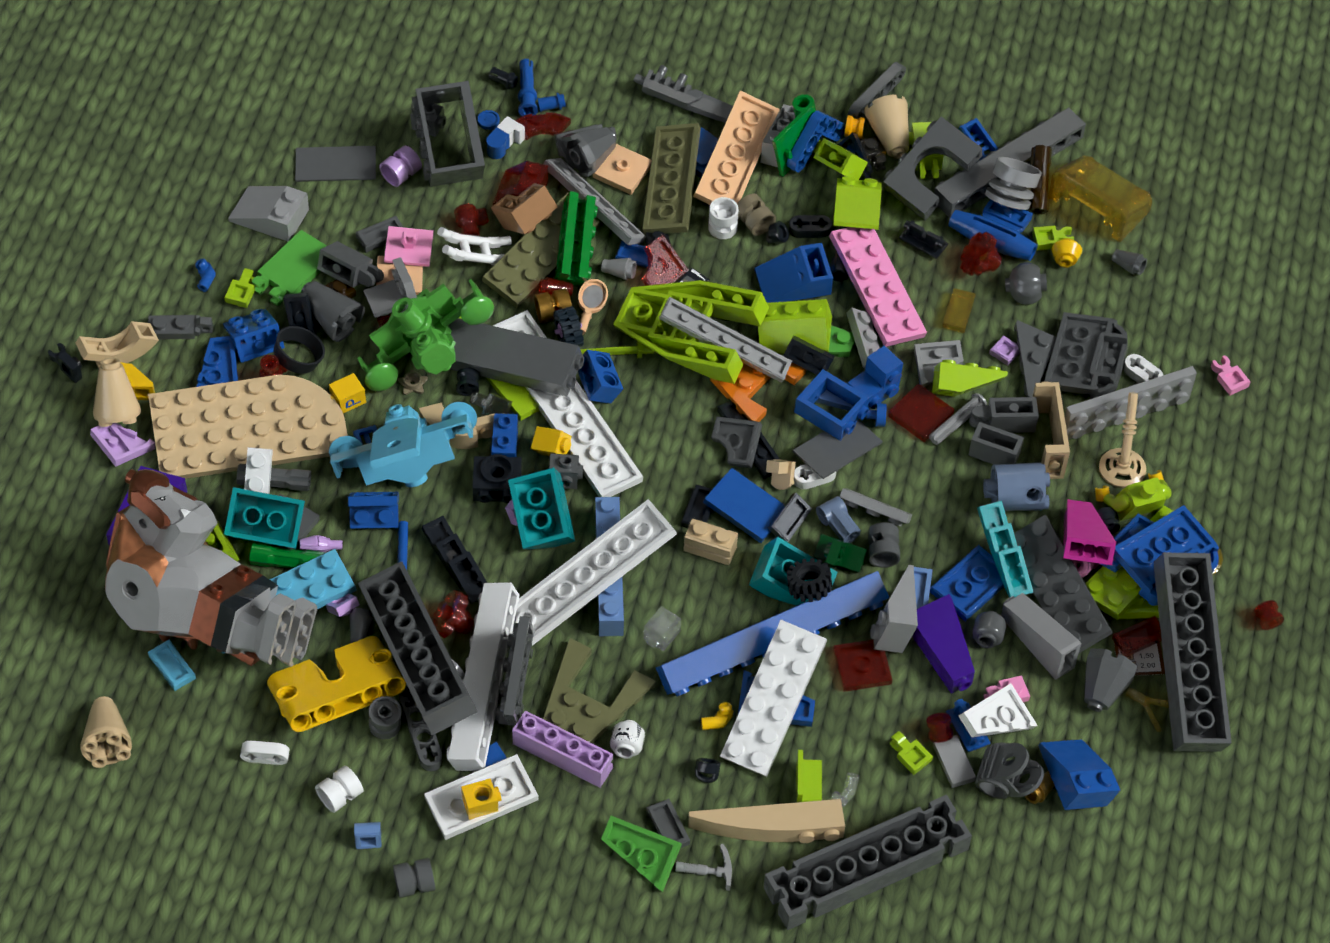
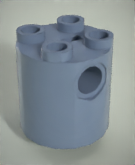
M1041 463L993 464L990 479H984L983 481L984 497L991 498L992 503L1002 501L1005 512L1049 509V496L1046 495V487L1050 486L1049 472L1046 473L1045 464Z

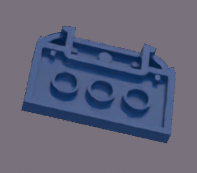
M1183 505L1116 545L1114 557L1141 588L1139 595L1147 600L1150 605L1157 606L1153 562L1163 552L1210 553L1213 573L1219 561L1217 552L1219 547Z

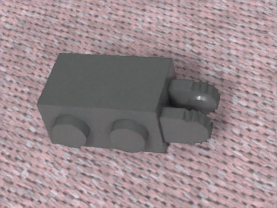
M338 241L320 249L317 269L352 288L359 284L369 287L375 284V282L382 281L384 278V272L372 265L373 259Z
M1036 397L989 398L988 405L973 407L969 423L971 427L977 428L978 423L981 422L1010 433L1035 432L1039 417Z

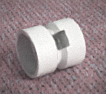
M720 197L712 201L710 205L708 229L715 238L729 239L737 232L739 210L737 203L733 199Z
M345 765L333 773V779L326 778L315 786L320 800L333 813L346 805V799L353 800L364 792L358 777Z

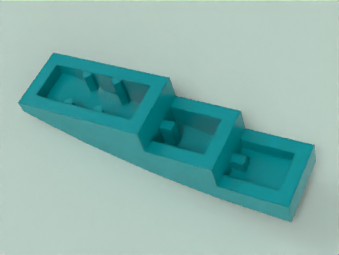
M1002 501L977 507L992 557L1009 598L1012 596L1016 597L1021 593L1025 595L1033 593L1021 546H1017L1012 524H1008Z

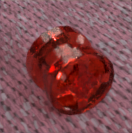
M1274 600L1265 601L1254 609L1256 617L1260 618V626L1264 630L1276 628L1284 621L1282 613L1278 612V604Z
M935 713L928 716L926 723L928 728H930L928 732L930 741L940 743L952 739L953 730L950 727L951 716L949 714Z

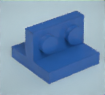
M351 492L348 496L350 528H398L399 492Z

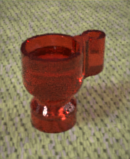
M462 204L454 210L458 227L462 228L461 234L480 236L477 225H485L489 222L485 208L476 209L473 204Z
M265 355L260 360V377L283 375L284 372L288 371L279 364V360L275 355Z

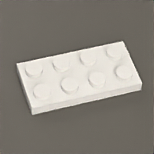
M517 754L424 794L425 800L445 840L538 801V794ZM491 778L493 787L498 786L502 801L498 802V812L469 820L462 800L461 786ZM480 796L477 798V800L484 801L488 799L486 796Z

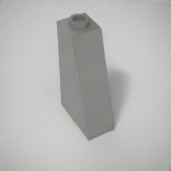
M1024 593L1016 597L1012 596L1003 603L1001 616L1005 619L1006 624L1055 680L1075 668L1081 647V642Z

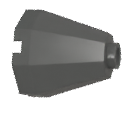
M607 127L568 133L561 137V142L564 141V144L561 145L560 150L566 163L572 169L576 168L579 171L577 173L581 177H589L598 170L615 149L617 138L615 133Z
M1091 648L1086 661L1084 702L1088 704L1087 707L1089 709L1101 712L1102 710H1108L1131 684L1138 666L1123 655L1118 654L1117 658L1112 657V651Z

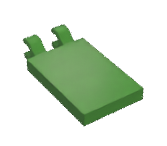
M300 230L257 271L258 276L252 280V284L255 285L254 292L261 295L269 285L273 286L274 288L269 292L273 296L270 302L276 306L282 303L285 294L300 293L303 286L311 282L321 272L317 269L320 249L327 245Z

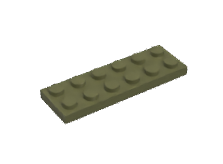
M699 123L656 127L643 222L644 235L646 232L653 233L655 231L665 234L688 232L701 130Z
M567 194L556 204L558 207L552 211V215L549 218L540 221L532 232L525 234L483 276L482 281L515 308H518L556 270L563 200ZM597 216L593 220V226L596 228L602 222Z

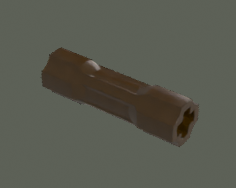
M1036 145L1031 149V165L1042 172L1037 187L1031 188V191L1034 193L1033 199H1029L1031 205L1028 211L1037 215L1049 212L1048 182L1052 149L1050 146Z

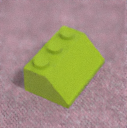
M827 299L767 303L769 309L761 327L758 326L759 344L783 355L794 335L829 353L832 314Z

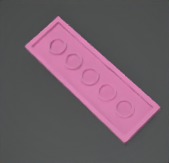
M848 227L831 231L829 237L867 313L870 315L883 345L887 347L924 338L927 331L875 229Z

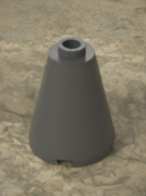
M317 281L306 283L301 290V293H308L312 314L333 341L340 342L348 337L355 330L352 327L356 321L360 323L364 316L365 308L361 303Z

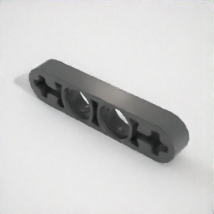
M894 62L852 104L848 115L853 116L855 119L864 118L865 107L868 105V108L873 105L872 101L886 96L902 80L906 73V67L898 62Z
M406 684L405 689L399 693V702L420 765L426 771H436L442 765V752L436 734H431L423 718L420 721H413L410 718L412 713L420 711L415 700L414 704L410 705L409 697L406 696V693L410 692ZM421 733H428L431 738L427 742H420L417 736ZM430 749L432 757L435 758L434 762H430L427 759L426 750Z

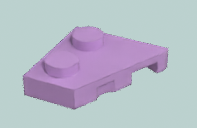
M113 423L107 427L96 426L91 429L92 438L115 467L155 449V442L153 440L145 441L137 437V432L123 428L119 423Z

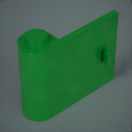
M807 94L794 98L792 106L795 119L772 140L779 175L782 177L791 170L787 167V160L792 159V150L809 118L816 111L813 97Z

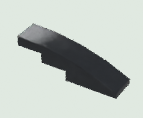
M444 516L423 525L422 531L459 589L471 604L479 601V595L482 593L484 583H487L470 551H466L457 533H453Z

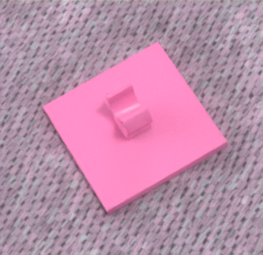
M389 226L384 263H393L392 260L401 257L404 265L429 267L434 231Z

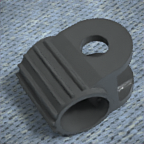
M995 743L987 746L975 784L980 789L979 791L996 799L1022 797L1031 794L1040 786L1044 777V771L1038 762L1029 760V753L1022 744ZM1015 756V759L1006 761L1009 757ZM1030 774V778L1026 782L1019 783L1023 775Z

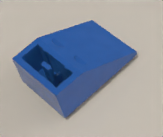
M822 243L799 246L754 268L760 290L767 303L831 295L833 276Z

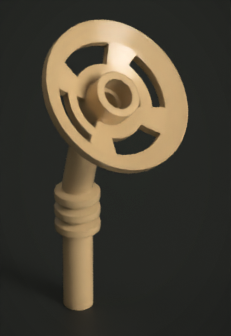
M1129 392L1126 419H1123L1125 424L1122 426L1124 428L1122 430L1124 434L1122 448L1107 451L1101 457L1099 463V471L1102 478L1110 485L1118 488H1125L1128 485L1141 482L1146 474L1144 460L1138 453L1131 450L1133 435L1136 434L1134 429H1137L1135 417L1138 393ZM1107 459H1110V462H1109V468H1110V470H1109V471H1107V469H1106V460H1107ZM1113 461H1117L1115 468L1113 466ZM1137 461H1138L1139 464H1140V473H1139V474L1136 472V471H1137V467H1138ZM1132 462H1133V465H1134V468H1133V469L1130 468ZM1117 474L1122 476L1129 475L1131 479L1120 480L1115 478Z

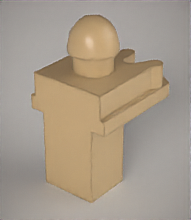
M780 459L767 460L766 472L772 473L771 485L774 488L785 490L794 484L796 462Z

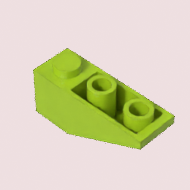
M942 360V362L934 367L932 394L956 397L1000 382L1007 377L1008 372L1001 371V368L996 366L980 368L975 363L960 365L956 364L954 360Z

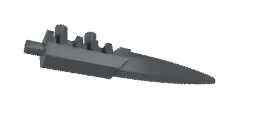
M660 65L656 74H654L653 70L649 69L646 77L639 74L635 75L634 82L643 85V93L687 111L690 110L726 123L733 107L728 103L704 94L702 91L692 90V86L689 84L684 86L688 76L680 73L676 82L672 81V78L669 76L664 78L668 68Z

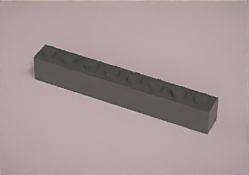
M1069 107L1062 112L1055 113L1052 118L1045 122H1040L1035 128L1025 131L1020 137L1012 142H1007L997 151L990 152L985 158L977 161L969 171H959L947 181L940 182L935 187L934 192L939 197L938 207L951 218L955 210L963 211L985 198L987 187H991L989 185L990 179H1000L993 174L998 157H1009L1031 165V149L1036 145L1050 146L1052 157L1082 139L1086 123Z

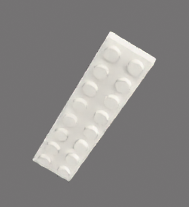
M647 499L521 596L518 600L514 623H519L520 616L530 617L534 628L533 646L677 535L676 531L651 501Z

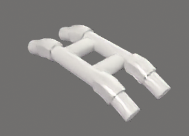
M440 227L437 232L439 236L450 243H460L461 250L449 245H445L442 248L443 253L456 261H471L495 265L504 254L491 255L490 248L511 245L510 236L480 237L464 235ZM469 244L479 245L481 253L471 252Z

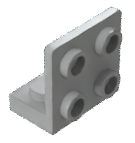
M401 257L392 260L395 269L391 270L394 280L364 290L374 317L386 316L391 313L393 305L401 298H417L413 282Z

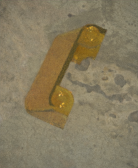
M1085 155L1058 168L1052 175L1048 192L1049 198L1056 203L1061 197H1064L1066 201L1074 197L1105 217L1104 225L1108 226L1110 224L1114 232L1111 237L1119 242L1150 212L1152 206L1151 195L1147 191L1142 190L1103 166L1092 157Z

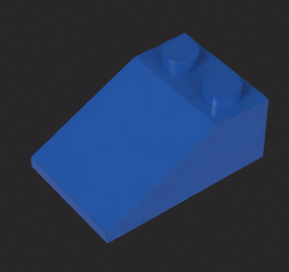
M1082 739L1039 743V749L1065 810L1108 806L1121 791L1112 769Z

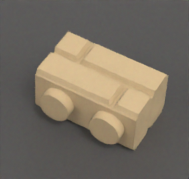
M692 519L684 537V551L730 565L737 548L738 533Z

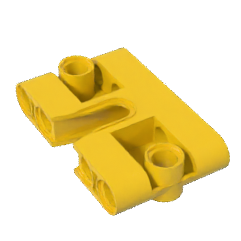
M369 636L335 649L336 663L340 673V678L337 680H328L324 672L310 659L277 671L268 678L267 685L279 705L281 715L287 719L292 730L295 732L308 730L370 706L375 699L381 696L393 697L405 689L406 682L393 662L391 652L385 649L378 637Z

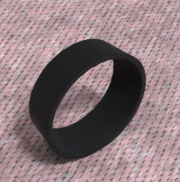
M288 326L279 331L273 352L276 360L284 368L294 373L305 374L312 372L325 356V347L320 338L310 330L298 326ZM293 340L304 344L313 353L315 362L302 363L292 359L282 350L280 342Z

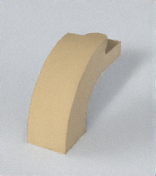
M131 321L126 329L115 336L108 338L79 336L75 343L83 360L95 361L99 368L101 361L107 358H118L123 363L132 362L147 353L159 339L150 323Z
M442 403L419 408V416L426 419L427 426L441 422L444 407ZM494 414L477 418V423L473 428V438H469L468 433L455 434V438L449 439L450 446L457 449L477 448L478 439L493 436Z

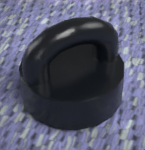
M781 221L770 224L766 236L767 243L779 245L787 242L789 232L786 225Z
M710 758L696 759V778L704 783L715 782L719 776L721 763ZM701 772H703V773H708V774H712V776H711V777L703 776V775L701 774Z

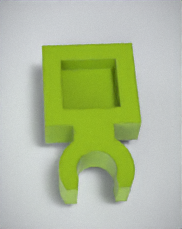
M1056 226L1033 227L1032 234L1034 242L1037 244V250L1052 249L1053 244L1060 239L1069 238L1074 240V236H1065L1071 235L1072 227H1063L1061 230H1056Z

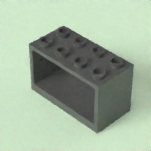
M469 81L416 89L415 97H412L411 110L413 117H417L415 131L417 138H421L419 152L421 159H425L423 173L425 180H429L430 187L483 179L485 163ZM459 101L470 163L435 169L424 106Z

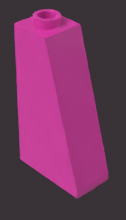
M1067 499L1064 516L1063 558L1112 565L1116 541L1092 503Z

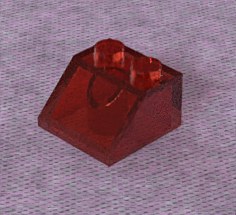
M525 161L506 169L493 205L507 194L518 197L533 183L547 187L548 165Z

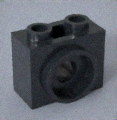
M493 454L488 457L474 456L473 501L509 503L512 500L508 480L522 476V457H507L501 454Z

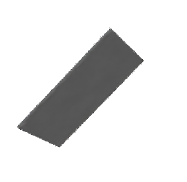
M376 146L296 148V182L376 180Z
M858 420L850 435L846 434L841 441L824 431L795 448L792 452L824 479L879 446L883 441Z

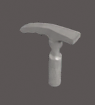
M724 844L720 845V852L723 855L725 867L710 868L702 864L676 862L675 872L699 875L714 874L716 877L723 876L726 880V890L730 891L732 865Z

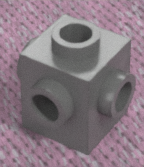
M438 104L424 106L428 133L436 137L439 130L443 129L446 124L444 107ZM411 113V126L415 130L417 117H413Z
M550 454L549 469L555 468L561 473L564 489H577L578 479L582 480L583 465H579V455Z

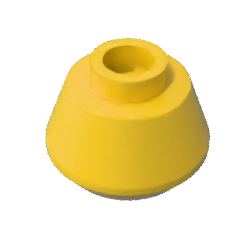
M1064 238L1055 242L1051 251L1056 263L1068 268L1077 263L1082 254V247L1077 241Z

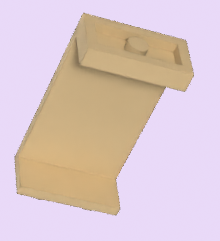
M1046 381L1036 383L1033 397L1037 399L1038 413H1049L1054 444L1045 445L1041 464H1045L1046 473L1049 472L1050 479H1064L1070 448L1059 382Z

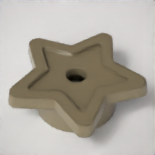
M410 370L404 377L398 378V383L404 386V395L411 392L423 394L424 389L422 385L428 380V377L421 376L420 373Z

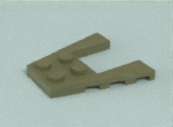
M570 638L543 719L593 744L607 731V728L614 721L622 718L624 713L632 705L635 706L642 700L643 695L650 689L653 690L656 686V681L634 670L611 707H608L570 688V685L592 654L591 648Z

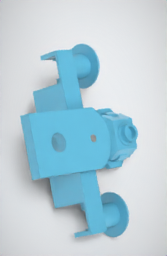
M454 402L443 410L441 422L427 426L426 419L420 418L410 406L402 407L401 404H396L389 408V412H386L384 426L373 433L372 443L363 445L352 436H342L335 439L329 448L330 463L337 478H340L343 468L359 467L366 486L387 479L403 482L406 487L410 488L419 486L428 479L426 473L433 465L455 459L449 439L455 438V434L468 433L469 438H473V428L477 423L476 411L467 403Z

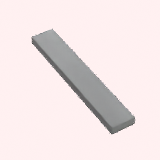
M563 159L545 160L543 167L566 189L579 193L578 198L585 199L587 195L596 197L595 206H598L596 216L627 245L644 242L646 236Z
M671 297L667 299L659 316L660 320L706 344L735 349L742 363L781 383L784 381L792 363L786 357Z

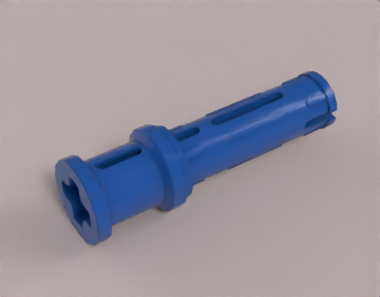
M522 59L519 62L521 90L518 93V100L520 101L518 112L523 117H533L538 113V107L535 104L537 92L534 90L533 61H530L529 66V59Z

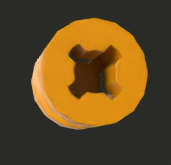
M848 115L844 137L854 132L858 135L859 139H862L865 118L855 119L853 116Z

